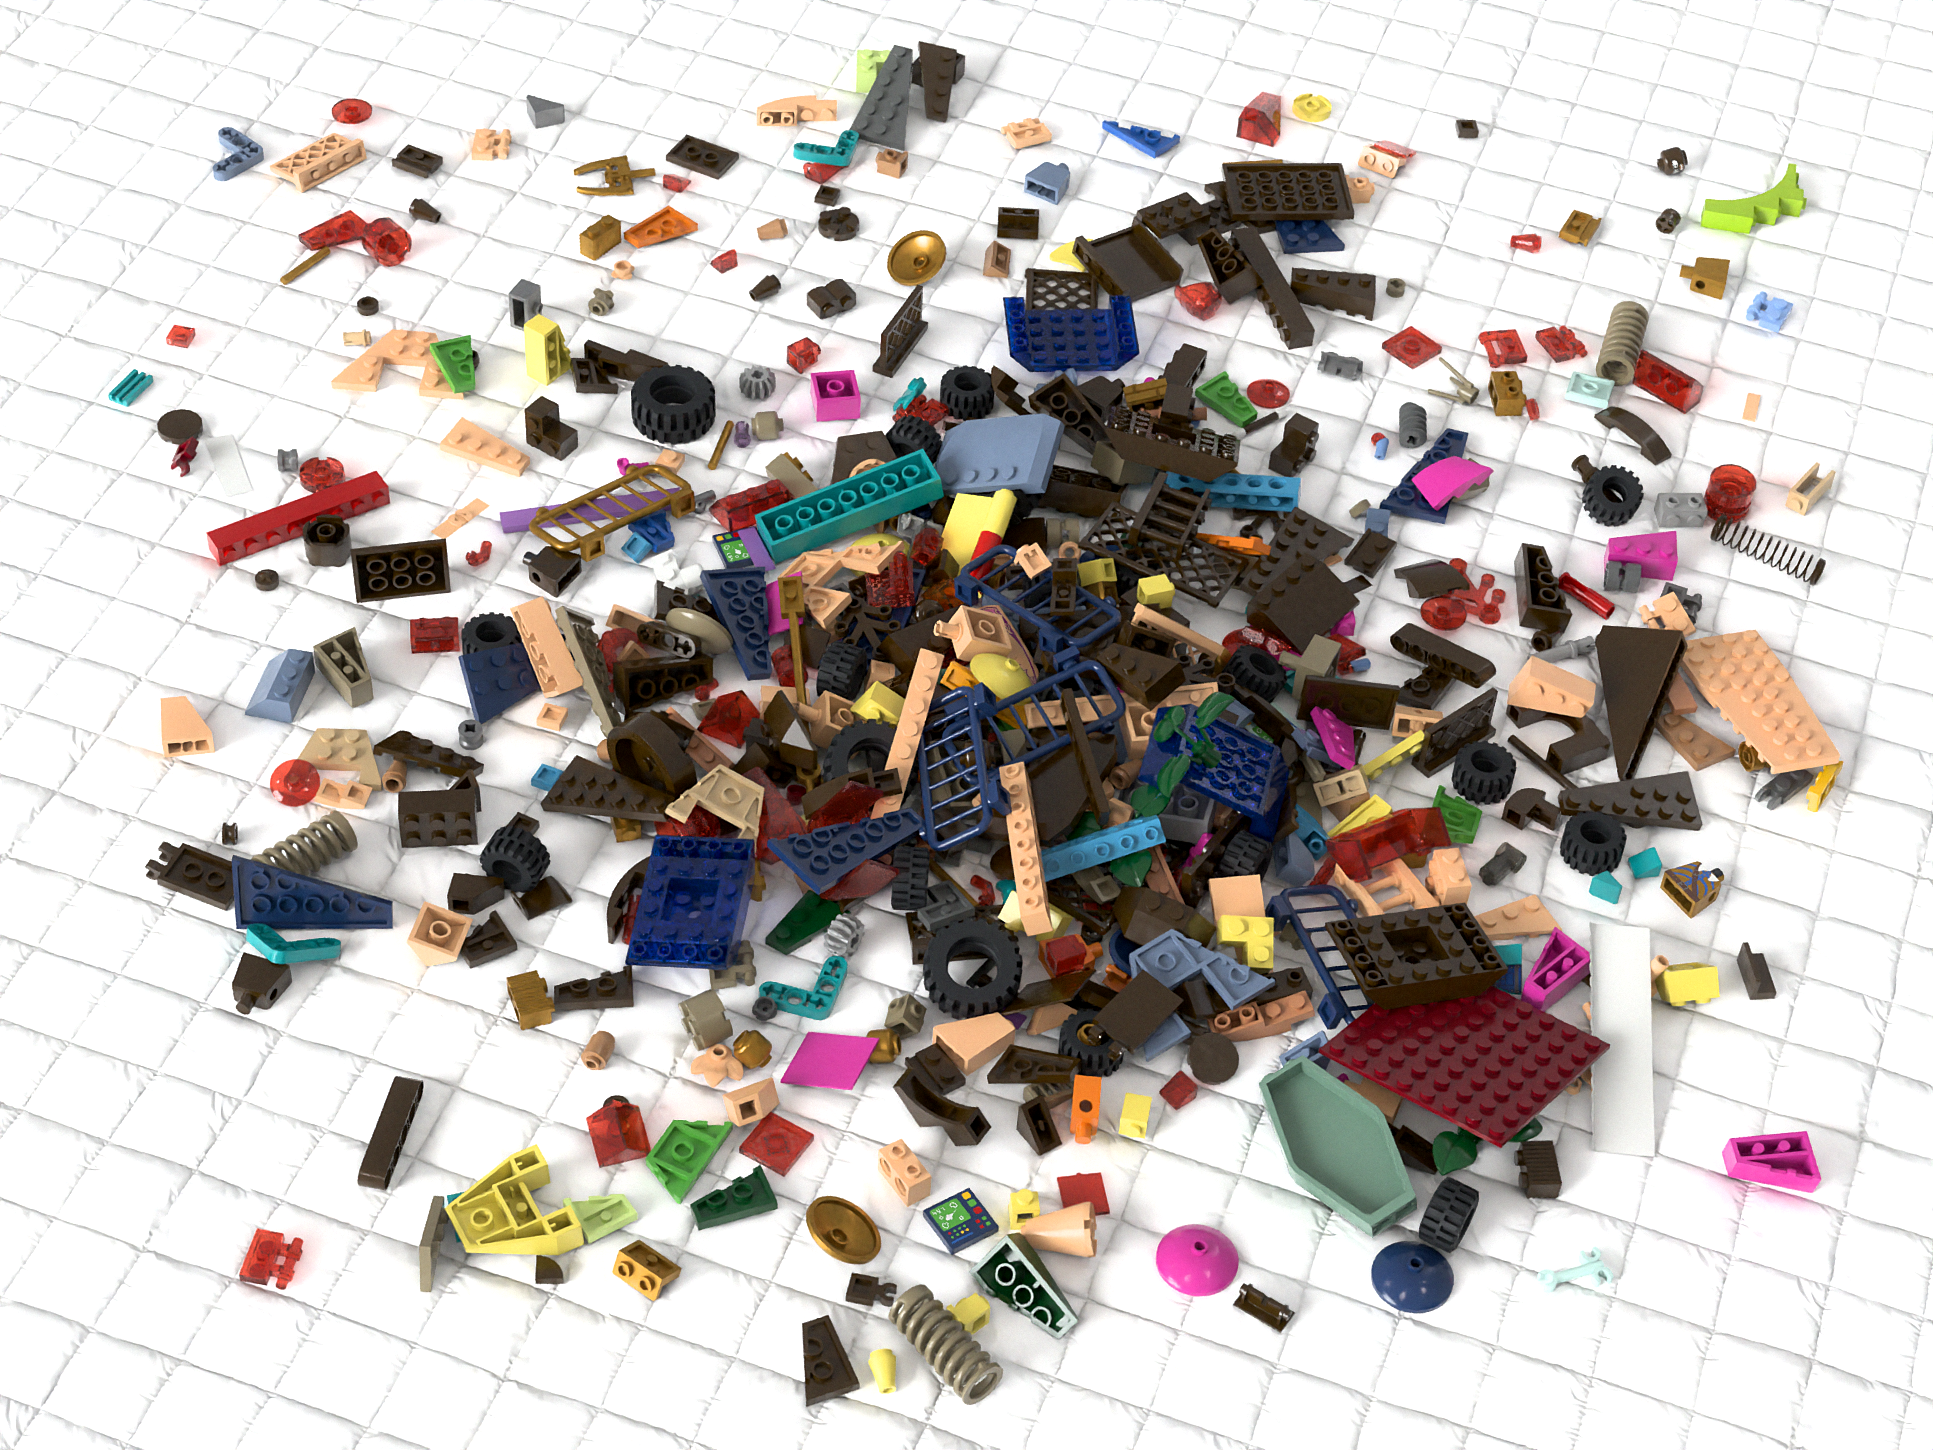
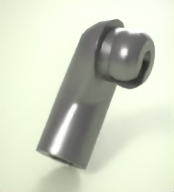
M711 489L694 496L695 511L693 512L702 514L705 511L706 503L716 500L714 490Z

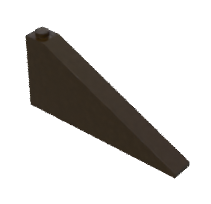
M1603 625L1600 633L1595 638V645L1617 774L1620 781L1632 780L1635 778L1688 645L1683 632L1679 630Z

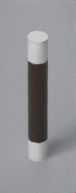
M1281 408L1232 432V435L1236 436L1237 439L1287 416V410Z

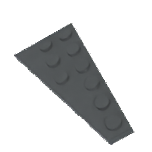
M894 44L849 129L858 132L859 139L905 151L913 49Z

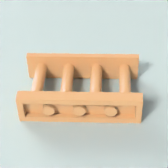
M1386 841L1378 844L1375 859L1350 870L1341 860L1336 862L1333 875L1336 885L1341 887L1350 899L1357 900L1358 909L1365 917L1385 914V911L1406 902L1411 904L1415 910L1440 906ZM1378 868L1387 875V877L1366 886H1362L1356 879ZM1392 885L1397 887L1402 893L1378 904L1370 896V894Z

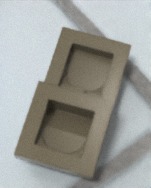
M1098 865L1071 873L1081 888L1099 904L1117 899L1121 892L1111 875L1104 876Z

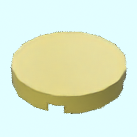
M1306 93L1294 99L1292 112L1301 120L1321 122L1331 115V103L1322 95L1316 97L1312 96L1313 94Z

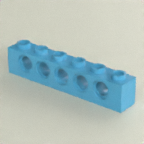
M1166 471V474H1168L1166 484H1169L1171 488L1180 490L1182 487L1192 488L1194 490L1193 493L1202 498L1206 488L1210 489L1211 507L1292 512L1295 506L1299 508L1301 478L1225 473L1211 482H1206Z
M1143 816L1041 850L1045 882L1166 842L1158 816Z

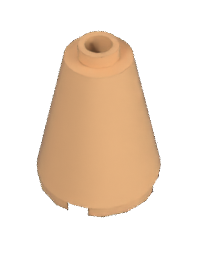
M1083 1202L1027 1219L1025 1225L1021 1226L1022 1236L1034 1249L1088 1258L1096 1257L1097 1239H1095V1230H1097L1094 1206L1091 1202Z

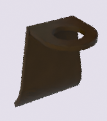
M553 876L543 878L532 891H527L520 898L514 891L510 892L514 904L528 921L560 905L572 903L573 901L567 890Z

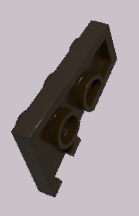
M632 964L624 966L623 971L611 974L610 971L600 973V977L595 979L580 978L555 985V1011L634 1007Z
M1010 1044L987 1074L988 1084L1071 1083L1075 1075L1081 1070L1082 1061L1080 1058Z

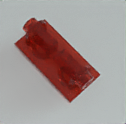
M897 551L893 556V562H889L890 596L914 594L912 560L907 561V556L904 552Z

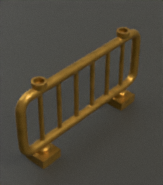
M631 465L628 467L626 475L552 510L540 507L536 512V517L529 523V530L557 550L573 551L580 548L581 559L589 562L605 554L604 536L669 505H671L672 516L677 519L695 511L694 491L689 482L661 465H647L640 469L635 465ZM652 473L659 474L682 489L672 494L644 476ZM641 479L665 494L666 497L653 502L627 484ZM622 487L649 505L636 511L609 494V492ZM604 495L631 513L617 519L590 501ZM587 504L613 522L599 528L573 511V509ZM568 512L595 531L580 536L554 518ZM550 521L575 537L576 540L562 542L540 528L539 525Z

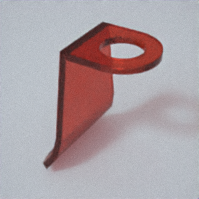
M806 162L803 165L805 178L823 185L836 173L849 167V165L835 166Z

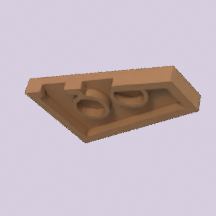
M1672 712L1659 716L1655 726L1660 734L1696 772L1735 755V748L1681 715L1673 716Z

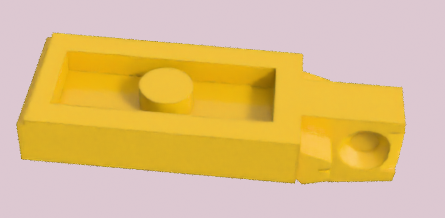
M1839 760V763L1823 766L1824 772L1820 771L1815 781L1816 785H1811L1807 792L1806 799H1809L1807 810L1815 813L1818 812L1833 788L1835 780L1842 770L1844 761Z

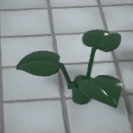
M1214 692L1198 708L1197 716L1199 718L1196 719L1195 723L1206 741L1199 740L1195 742L1178 728L1186 718V711L1181 706L1171 707L1164 715V719L1157 724L1153 734L1157 742H1165L1176 731L1193 745L1192 753L1194 757L1186 754H1180L1178 758L1171 757L1160 769L1157 784L1160 791L1166 797L1170 798L1173 789L1189 769L1190 761L1198 765L1202 763L1208 769L1214 768L1220 762L1222 753L1215 748L1216 745L1210 740L1204 728L1209 726L1236 700L1233 696L1222 692Z
M1157 783L1139 787L1133 793L1130 800L1131 807L1137 811L1135 819L1140 818L1141 815L1144 817L1159 816L1169 804L1172 794L1170 798L1166 797L1160 791ZM1087 811L1083 814L1075 829L1065 837L1070 841L1103 830L1101 829L1103 826L1097 825L1093 811ZM1143 849L1113 859L1110 865L1111 871L1122 883L1130 887H1142L1144 879L1152 866V856L1148 850Z
M1533 1118L1508 1142L1519 1143L1535 1138L1543 1131V1127L1536 1118ZM1459 1126L1457 1134L1452 1131L1439 1133L1433 1142V1157L1441 1176L1471 1166L1477 1159V1146L1483 1145L1484 1139Z

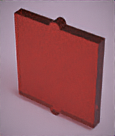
M1388 140L1378 141L1373 146L1404 159L1412 158L1417 152Z
M1078 1172L1076 1175L1057 1177L1063 1209L1083 1202H1091L1094 1206L1095 1216L1110 1214L1101 1172L1088 1174Z

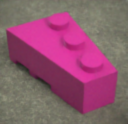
M1668 531L1609 538L1604 555V573L1608 560L1619 561L1623 566L1626 563L1641 564V578L1672 581L1678 563L1677 532Z
M1807 1131L1729 1138L1722 1151L1728 1177L1813 1193L1822 1179Z

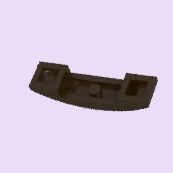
M1612 406L1595 414L1594 418L1608 429L1617 427L1642 447L1640 454L1655 466L1671 458L1672 454L1662 438L1650 425L1635 414Z
M1053 558L1050 616L1075 615L1077 558Z
M1235 683V688L1229 695L1255 713L1252 722L1274 740L1271 746L1279 751L1285 738L1297 743L1291 735L1295 729L1274 706L1256 693Z
M650 855L635 864L615 886L610 896L606 913L608 943L614 944L624 927L623 909L635 889L639 888L646 891L656 875V856Z

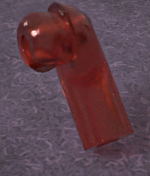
M485 540L481 543L478 553L473 550L471 554L467 552L465 559L468 561V564L476 567L487 562L490 559L492 543Z
M973 875L970 884L982 893L978 897L980 906L993 905L996 897L992 883L979 875Z

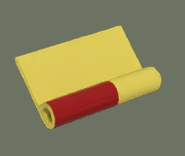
M1001 489V491L995 492L993 498L957 493L934 557L942 549H947L959 564V576L961 569L966 564L989 549L1001 545L1017 501L1014 493L1008 489ZM996 557L971 572L970 575L979 580L989 574ZM923 586L922 588L926 592L955 596V586ZM978 591V599H979V598H981L982 595H983V593H981L980 591Z

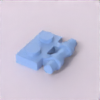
M1761 291L1753 299V304L1748 307L1746 319L1749 321L1753 319L1759 320L1758 326L1778 333L1792 311L1793 303L1776 297L1769 301L1766 299L1767 293Z

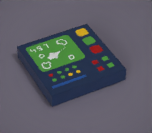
M752 526V527H754V528L756 529V531H757V533H758V535H759V537H760L762 543L764 544V546H765V548H766V545H765V543H764V541H763V539H762V537H761V535H760V533H759L757 527H756V526ZM743 529L712 535V542L725 569L744 568L754 565L738 534V531Z
M970 1188L923 1210V1217L951 1255L999 1231L998 1224Z

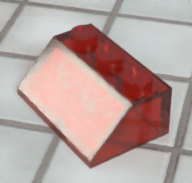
M1642 349L1640 351L1632 382L1633 385L1684 414L1700 403L1704 386L1698 380L1646 350Z
M779 479L770 480L767 483L750 487L742 492L717 500L709 507V512L728 532L756 525V514L789 502V489Z

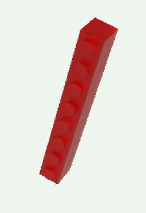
M377 470L206 532L209 550L220 566L303 536L304 525L309 520L310 523L315 521L317 516L331 514L341 517L344 521L390 504L389 487Z

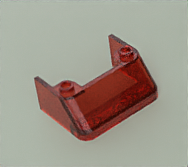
M851 780L811 816L807 825V833H812L813 829L844 822L853 824L860 822L862 818H870L868 808L883 796V791ZM866 859L841 882L819 894V896L828 901H838L874 895L899 874V869Z
M1440 807L1400 809L1324 841L1329 854L1347 878L1354 880L1355 883L1372 879V869L1407 854L1416 853L1420 857L1430 854L1432 852L1431 848L1449 847L1452 845Z

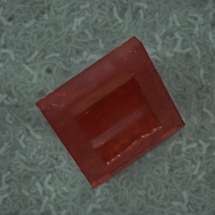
M731 249L711 261V266L721 274L737 267L736 250Z

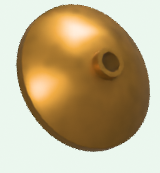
M918 230L905 235L896 242L888 255L887 269L890 276L895 282L904 286H915L930 280L939 272L945 262V243L938 234L929 230Z
M821 1196L815 1199L808 1207L806 1223L810 1235L815 1243L829 1256L838 1261L856 1265L869 1263L877 1256L881 1249L879 1230L873 1220L860 1207L837 1196Z

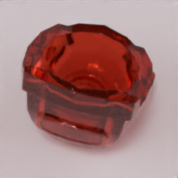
M1211 282L1194 283L1181 287L1179 284L1175 286L1174 295L1182 307L1186 308L1189 314L1201 321H1206L1215 316L1222 304V295Z

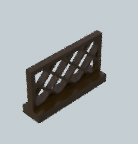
M917 285L881 333L880 356L873 364L872 372L893 378L928 330L929 322L922 320L923 286Z
M1492 687L1427 728L1424 734L1421 753L1412 758L1411 765L1424 776L1430 778L1455 762L1459 749L1464 748L1465 744H1472L1473 741H1488L1494 737L1496 728L1491 725L1498 691Z
M1005 904L975 907V916L973 917L976 919L974 921L979 922L980 917L987 919L986 923L990 925L996 922L1001 925L1000 930L1002 932L1008 930L1012 934L1011 941H1015L1014 931L1006 928L1004 921L989 917L991 914H1000ZM918 912L905 913L911 947L912 965L923 964L928 943L932 937H936L937 932L934 934L928 931L924 924L920 927L912 923V921H920L918 919ZM965 951L954 956L950 962L986 959L989 957L978 951Z

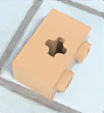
M1396 705L1391 725L1392 736L1408 738L1419 730H1422L1425 734L1427 728L1443 719V712Z

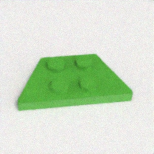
M1439 785L1422 840L1473 844L1482 811L1474 805H1470L1459 796H1456L1455 799L1445 794L1446 788Z
M673 1120L648 1154L646 1166L676 1203L681 1205L732 1132L733 1123L724 1121V1125H708V1121L697 1120L689 1122L687 1120Z

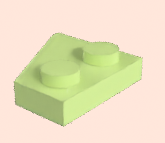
M611 1194L606 1197L599 1195L588 1196L586 1201L572 1202L571 1198L562 1200L563 1207L569 1205L572 1207L582 1226L583 1236L589 1244L638 1219L636 1210L624 1194Z

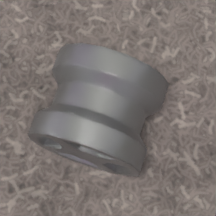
M278 449L277 462L279 472L286 469L298 471L297 449H291L290 451Z
M469 719L459 724V744L463 749L476 750L483 745V728L479 721Z

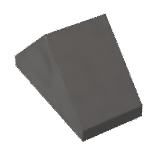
M529 94L526 96L527 114L536 129L565 122L564 104Z

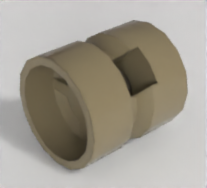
M1046 518L1047 548H1059L1061 544L1069 541L1079 544V518H1066L1064 522H1061L1059 518ZM1062 530H1067V536H1062Z

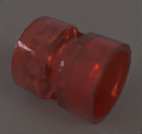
M784 645L772 653L771 662L779 686L796 688L792 646ZM803 662L804 679L806 683L808 681L809 676L806 666Z

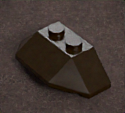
M782 690L777 691L763 714V724L760 727L763 738L768 740L771 751L776 753L781 762L810 770H817L818 749L816 745L811 741L807 729Z
M1123 886L1112 908L1124 938L1141 946L1173 929L1183 934L1185 938L1194 939L1202 943L1201 946L1207 949L1216 931V927L1194 908L1147 887Z

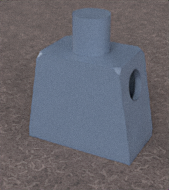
M1050 162L1042 163L1025 175L1024 192L1058 205L1069 188V167L1065 163H1060L1058 166Z

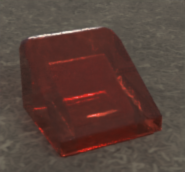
M675 174L663 176V187L678 193H682L691 183V180Z
M1180 1070L1159 1091V1094L1177 1111L1196 1098L1198 1086Z

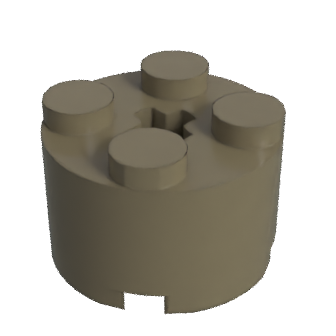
M706 990L678 1003L679 1010L684 1017L681 1019V1023L686 1033L692 1032L694 1035L692 1041L698 1052L733 1036L730 1019L726 1020L724 1014L726 1010L714 990Z

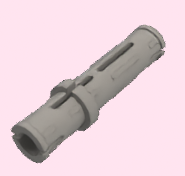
M1592 636L1575 641L1568 640L1563 645L1529 654L1527 660L1531 656H1535L1548 663L1568 657L1573 659L1578 654L1594 650L1596 645H1590L1595 643Z

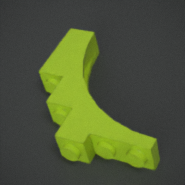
M1788 163L1783 179L1775 187L1762 194L1733 200L1705 198L1700 227L1749 234L1751 226L1755 227L1756 223L1774 226L1776 218H1780L1781 215L1799 217L1801 210H1805L1807 198H1804V189H1800L1798 185L1799 173L1796 172V164Z

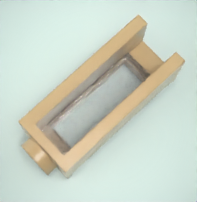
M1816 462L1789 490L1785 506L1805 516L1806 512L1828 489H1831L1836 472L1831 470L1824 479L1817 477L1820 463Z

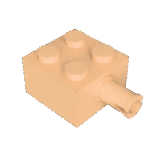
M961 605L949 623L939 620L934 626V634L936 636L952 639L957 659L970 662L975 655L981 653H991L1007 657L1012 651L1002 615Z
M826 690L811 707L799 701L793 707L800 719L810 722L811 741L825 749H828L832 739L836 734H840L842 728L847 725L852 727L855 721L862 720L849 711L855 704L854 702ZM860 751L854 753L850 759L853 760Z
M1164 699L1151 711L1138 701L1126 702V711L1122 718L1119 719V724L1129 760L1149 758L1152 772L1158 774L1166 763L1164 756L1177 755L1181 737L1174 731L1168 740L1160 743L1153 736L1157 724L1164 719V715L1172 707L1171 700Z

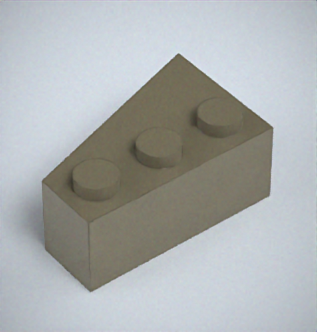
M355 627L313 646L316 667L352 709L374 699L372 679Z

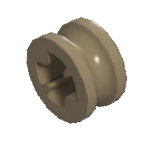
M1399 278L1389 279L1386 294L1393 298L1402 297L1405 293L1406 283Z

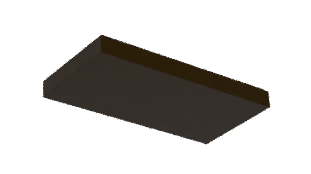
M1306 675L1295 717L1296 720L1314 722L1310 712L1317 706L1322 710H1330L1337 719L1349 726L1389 730L1400 694L1399 685Z

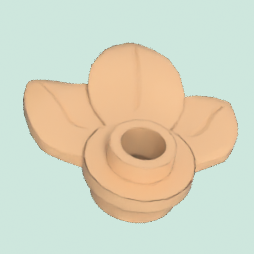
M715 1044L709 1047L706 1054L696 1057L691 1064V1074H704L705 1080L712 1088L716 1087L726 1076L737 1081H741L743 1078L744 1070L742 1063L733 1057L730 1048L723 1044Z

